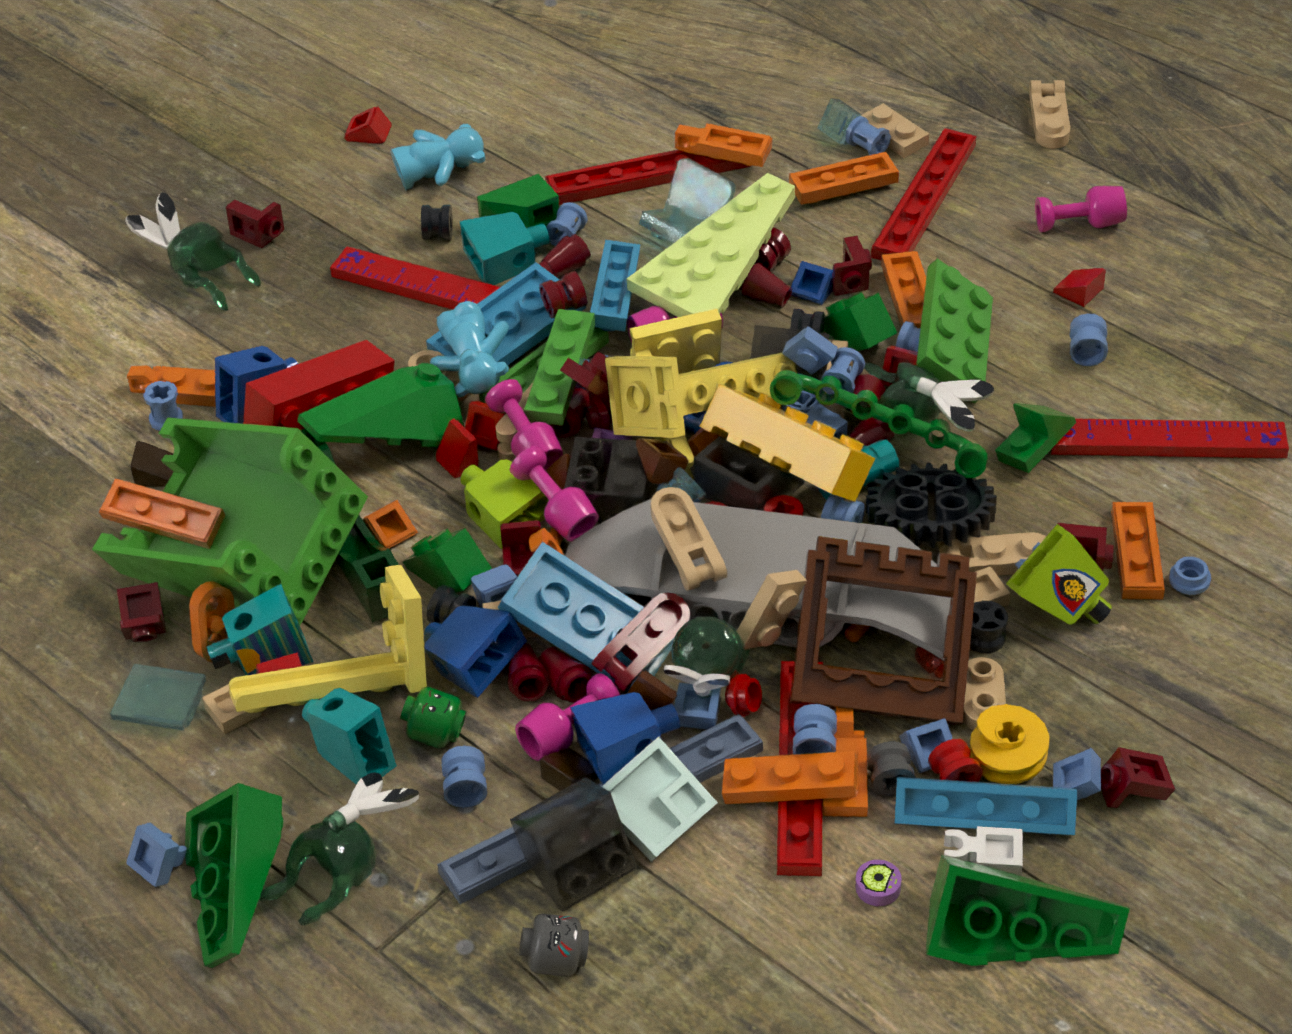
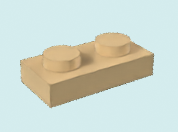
M884 103L860 115L867 118L869 124L874 127L889 130L891 140L888 148L903 158L929 145L928 132Z
M798 570L767 574L733 637V640L742 650L769 646L779 638L781 627L790 611L798 604L799 595L807 582Z

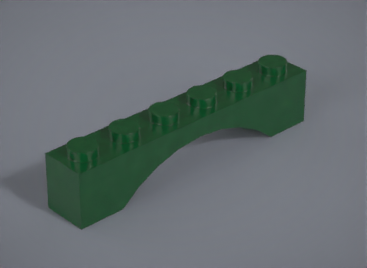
M305 428L301 429L300 431L335 464L326 442H318ZM358 515L336 557V561L373 623L388 617V608L383 607L380 597V583L386 582L385 567L399 564L391 550L381 545L375 539L361 516Z

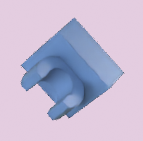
M152 823L142 824L136 827L126 864L154 887L169 882L173 867L180 866L183 863L187 847L184 845L179 846L171 839V834L163 833Z

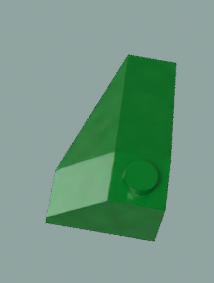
M421 363L418 366L404 367L299 414L297 420L318 442L363 444L366 441V437H374L386 440L388 445H400L402 439H418L422 446L428 447L439 446L450 420H458L464 426L454 383L440 372L437 366L429 363Z
M241 783L235 784L186 812L185 846L187 850L185 861L187 866L194 867L196 881L193 882L190 889L192 898L200 900L202 912L197 920V928L204 966L214 968L240 954L279 845L283 828L282 797Z
M941 855L930 898L926 954L970 966L988 965V962L1011 960L1024 962L1035 958L1059 956L1062 958L1119 954L1130 908L988 866Z

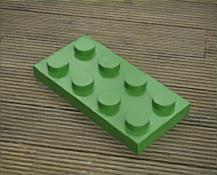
M938 258L927 269L916 364L942 382L957 380H982L986 382L993 297L986 289L975 285L962 276L956 268L948 266Z

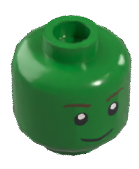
M424 687L419 691L417 697L408 695L400 720L407 722L406 734L410 739L435 748H444L448 745L449 741L456 743L467 711L461 710L462 704L458 697L431 687Z

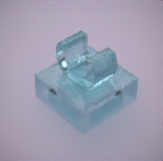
M831 98L817 129L838 144L848 145L845 139L846 130L852 120L862 114L840 99Z

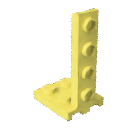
M718 309L630 328V335L632 337L630 356L677 357L679 374L711 368L719 364L722 318ZM685 435L676 438L653 437L654 440L667 441L687 457L689 462L678 485L690 488L693 485V475L690 468L694 464V456Z
M782 353L679 374L677 357L614 356L605 358L614 435L664 438L684 436L683 416L707 411L718 384L759 398L761 392L771 396L770 385L775 375L784 370L797 373L796 363Z
M402 565L385 567L386 582L380 583L381 602L384 608H388L389 620L382 623L383 637L386 646H390L391 652L235 677L229 682V694L236 711L257 713L264 711L270 706L283 704L291 706L304 705L309 700L323 698L337 688H342L350 693L367 690L384 692L390 690L393 686L406 684L410 693H415L427 687L421 596Z

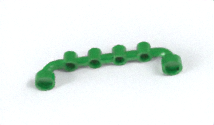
M784 370L777 373L771 382V397L781 405L795 403L802 391H806L815 395L817 401L823 405L836 403L851 409L854 416L858 419L867 420L872 417L887 423L891 431L896 434L910 432L925 438L926 443L932 448L939 449L945 446L957 451L954 462L955 468L959 474L966 478H976L986 469L988 461L986 450L979 444L972 443L968 439L951 432L949 423L943 419H934L927 423L915 418L912 408L908 405L900 404L892 409L879 404L877 396L870 390H862L857 395L843 390L841 382L834 376H825L818 380L807 375ZM823 387L831 388L834 391V393H826L823 390ZM859 402H867L871 407L863 408ZM903 416L907 419V422H899L895 417ZM932 431H941L944 436L937 437L933 435Z

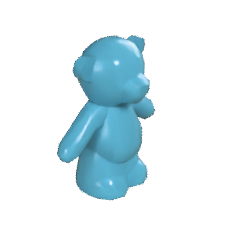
M469 124L460 125L459 129L454 130L447 139L425 130H415L413 138L417 142L409 146L391 149L395 169L406 191L411 189L414 183L423 177L432 178L435 176L436 184L443 186L451 175L454 163L457 167L465 168L469 164L485 161L483 140L479 133L471 128Z
M470 301L459 303L453 310L442 312L437 317L438 329L456 355H438L431 358L430 364L437 366L440 370L458 371L460 381L455 386L458 397H464L468 393L481 394L489 391L499 382L500 376L505 375L509 371V367L505 362H496L491 356L507 334L508 323L505 321L497 323L486 338L482 310L476 303Z

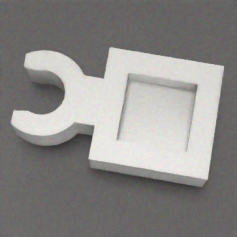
M977 826L976 837L968 836L965 832L956 829L945 831L944 846L956 847L959 850H945L944 856L988 866L1019 876L1022 875V829Z

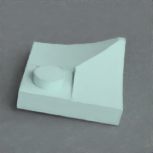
M657 737L586 801L624 833L651 862L718 803L660 737Z

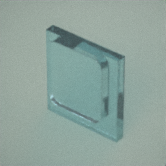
M134 664L110 713L111 719L184 731V728L190 725L202 699V688L206 682V676L200 673Z

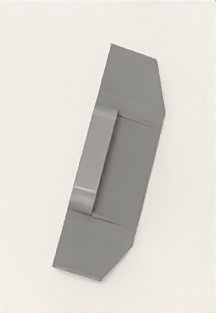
M651 499L622 511L570 542L565 556L621 593L650 596L651 599L660 593L669 592L677 594L684 599L690 610V619L682 630L683 632L733 639L767 574L798 570L804 577L808 550H816L818 536L848 540L847 555H853L856 541L890 546V561H895L897 547L921 549L894 527L693 502L723 558L727 569V578L716 582L709 579L700 582V587L686 591L679 571L652 520ZM703 557L692 560L695 567L706 563ZM931 560V566L937 567V564ZM831 581L826 582L825 598H828L824 638L822 642L820 641L819 647L833 640L842 630L844 623L872 626L898 635L926 649L942 660L945 659L943 658L946 620L950 609L949 597ZM802 591L799 595L798 604L790 611L781 627L779 638L773 644L796 647Z

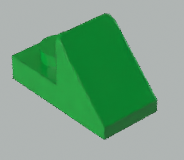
M1014 403L1013 408L1019 426L995 450L998 461L1029 473L1076 424L1075 417L1042 405Z

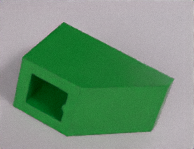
M536 174L477 196L479 217L514 212L519 215L526 228L539 224H544L547 227L551 221L557 218L559 195L540 174Z
M860 292L826 307L828 314L825 315L824 332L834 340L848 341V348L855 349L858 352L868 349L898 333L879 293L865 298L863 292Z
M447 528L433 537L431 535L424 537L411 547L414 553L402 561L408 570L436 590L441 585H447L452 587L456 593L463 591L471 585V578L492 569L466 528L452 533Z

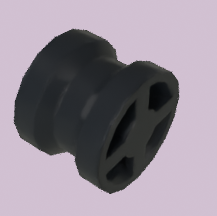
M422 205L421 233L423 240H431L434 236H441L444 240H452L453 215L451 205H443L441 208Z
M794 308L789 340L807 326L823 336L825 313L816 311L813 314H806L802 309Z
M441 585L433 593L429 601L426 614L429 623L437 622L442 624L455 608L459 606L476 607V599L474 596L466 593L458 595L452 587Z
M983 600L974 603L970 648L973 651L993 653L997 652L1005 644V628L1008 622V613L999 603Z

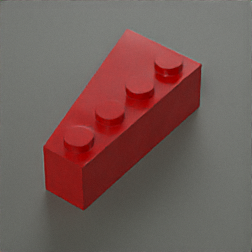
M363 340L247 382L243 424L304 429L297 421L299 414L393 372L395 360L368 340Z

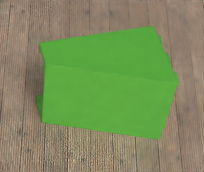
M168 417L158 434L163 438L170 439L174 444V454L164 455L162 462L173 471V474L162 492L223 509L225 517L210 549L145 530L139 531L136 528L123 527L120 534L124 539L119 540L112 534L101 533L92 550L120 574L147 583L158 582L159 587L190 598L195 589L201 584L208 581L217 582L232 592L235 608L281 584L297 621L301 625L368 496L298 428Z

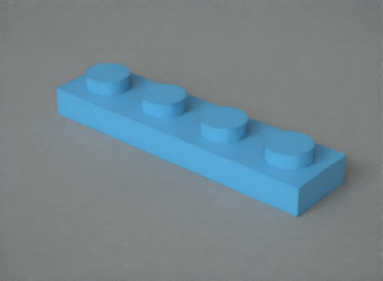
M605 240L590 310L591 313H595V327L601 330L625 331L632 297V292L627 290V278L637 271L640 244Z
M897 777L896 824L977 829V826L1022 829V832L1075 835L1077 789Z

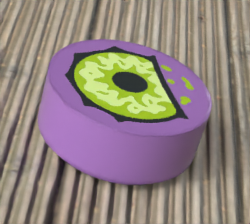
M868 861L861 865L856 873V893L862 901L869 905H889L900 895L901 873L895 865L888 861Z

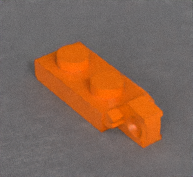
M708 123L705 128L679 124L675 132V149L690 154L697 153L698 155L708 156L713 159L743 163L748 166L763 167L772 148V137L769 135Z
M148 365L131 366L127 374L130 392L144 393L145 388L151 383L169 381L177 387V404L216 407L215 370L155 366L152 369Z
M836 708L837 732L834 735L836 738V752L855 751L858 761L856 797L823 799V816L867 817V738H864V731L854 730L853 709Z

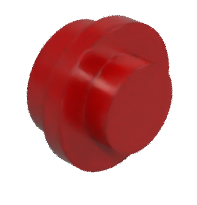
M736 674L731 679L729 685H727L725 700L734 715L739 714L745 717L760 708L762 689L756 678H750L747 674Z

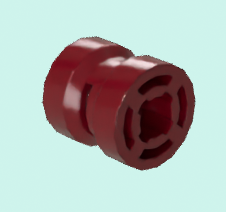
M774 227L772 228L771 237L767 244H762L759 249V257L754 265L760 263L771 272L777 263L783 261L790 254V241L782 231Z
M575 271L563 275L559 281L549 280L539 284L541 299L551 318L556 317L558 309L565 310L571 307L578 309L588 304L583 283Z

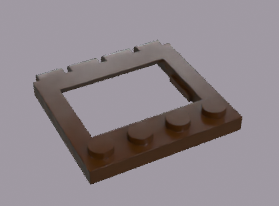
M818 536L816 550H808L806 555L804 578L807 582L802 590L790 703L803 705L821 704L832 709H853L855 712L929 722L945 718L947 724L961 725L963 723L977 572L969 571V556L939 553L937 567L931 566L932 551L897 547L895 561H890V546L856 541L853 555H847L848 540ZM831 581L949 597L950 609L946 620L943 658L945 659L942 681L817 664L820 641L822 642L824 638L828 598H825L826 582Z

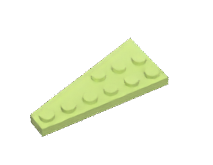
M765 174L628 277L627 290L656 306L662 307L677 317L718 309L719 314H724L729 306V298L733 291L740 288L759 257V249L762 244H767L775 223L781 221L794 200L795 186L774 175Z

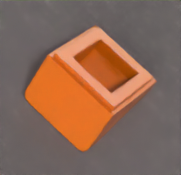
M398 500L363 518V522L375 539L389 549L418 533Z

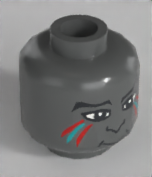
M538 914L534 918L531 928H522L519 955L528 956V966L534 973L569 977L576 972L578 966H585L589 932L582 929L581 923L576 917Z

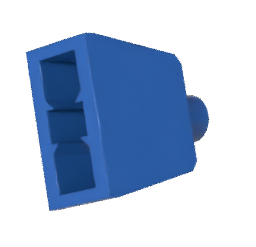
M265 346L216 357V417L222 422L243 424L246 383L297 365L298 362L292 357L283 360Z
M470 606L455 608L442 624L432 622L424 630V650L437 671L443 677L477 698L527 642L510 612Z
M636 692L570 707L577 742L602 785L657 737L661 738V734L680 728V720L673 704L650 710L640 693Z

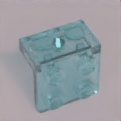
M689 158L680 159L677 163L664 209L642 211L639 225L650 230L653 237L675 243L725 204L729 203L733 199L736 190L733 181Z

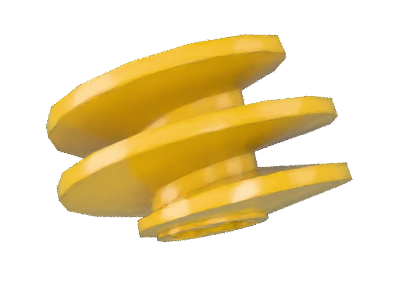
M1008 704L991 706L980 714L977 719V726L971 733L970 758L978 761L983 770L982 777L999 784H1019L1033 779L1043 770L1048 759L1050 736L1045 723L1035 713L1021 706Z

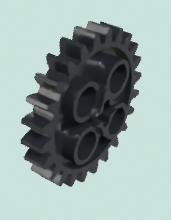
M927 463L925 468L921 469L917 465L911 464V469L908 471L896 467V475L884 472L883 480H873V487H868V495L866 496V514H868V522L880 526L894 527L906 538L914 540V544L917 547L923 541L929 542L931 548H935L937 542L941 541L948 547H951L952 540L954 539L967 543L968 535L979 538L981 530L990 529V522H995L997 496L994 495V487L987 486V479L966 478L959 474L956 468L948 470L947 464L941 465L940 468H933L931 463ZM928 488L934 490V521L928 519Z

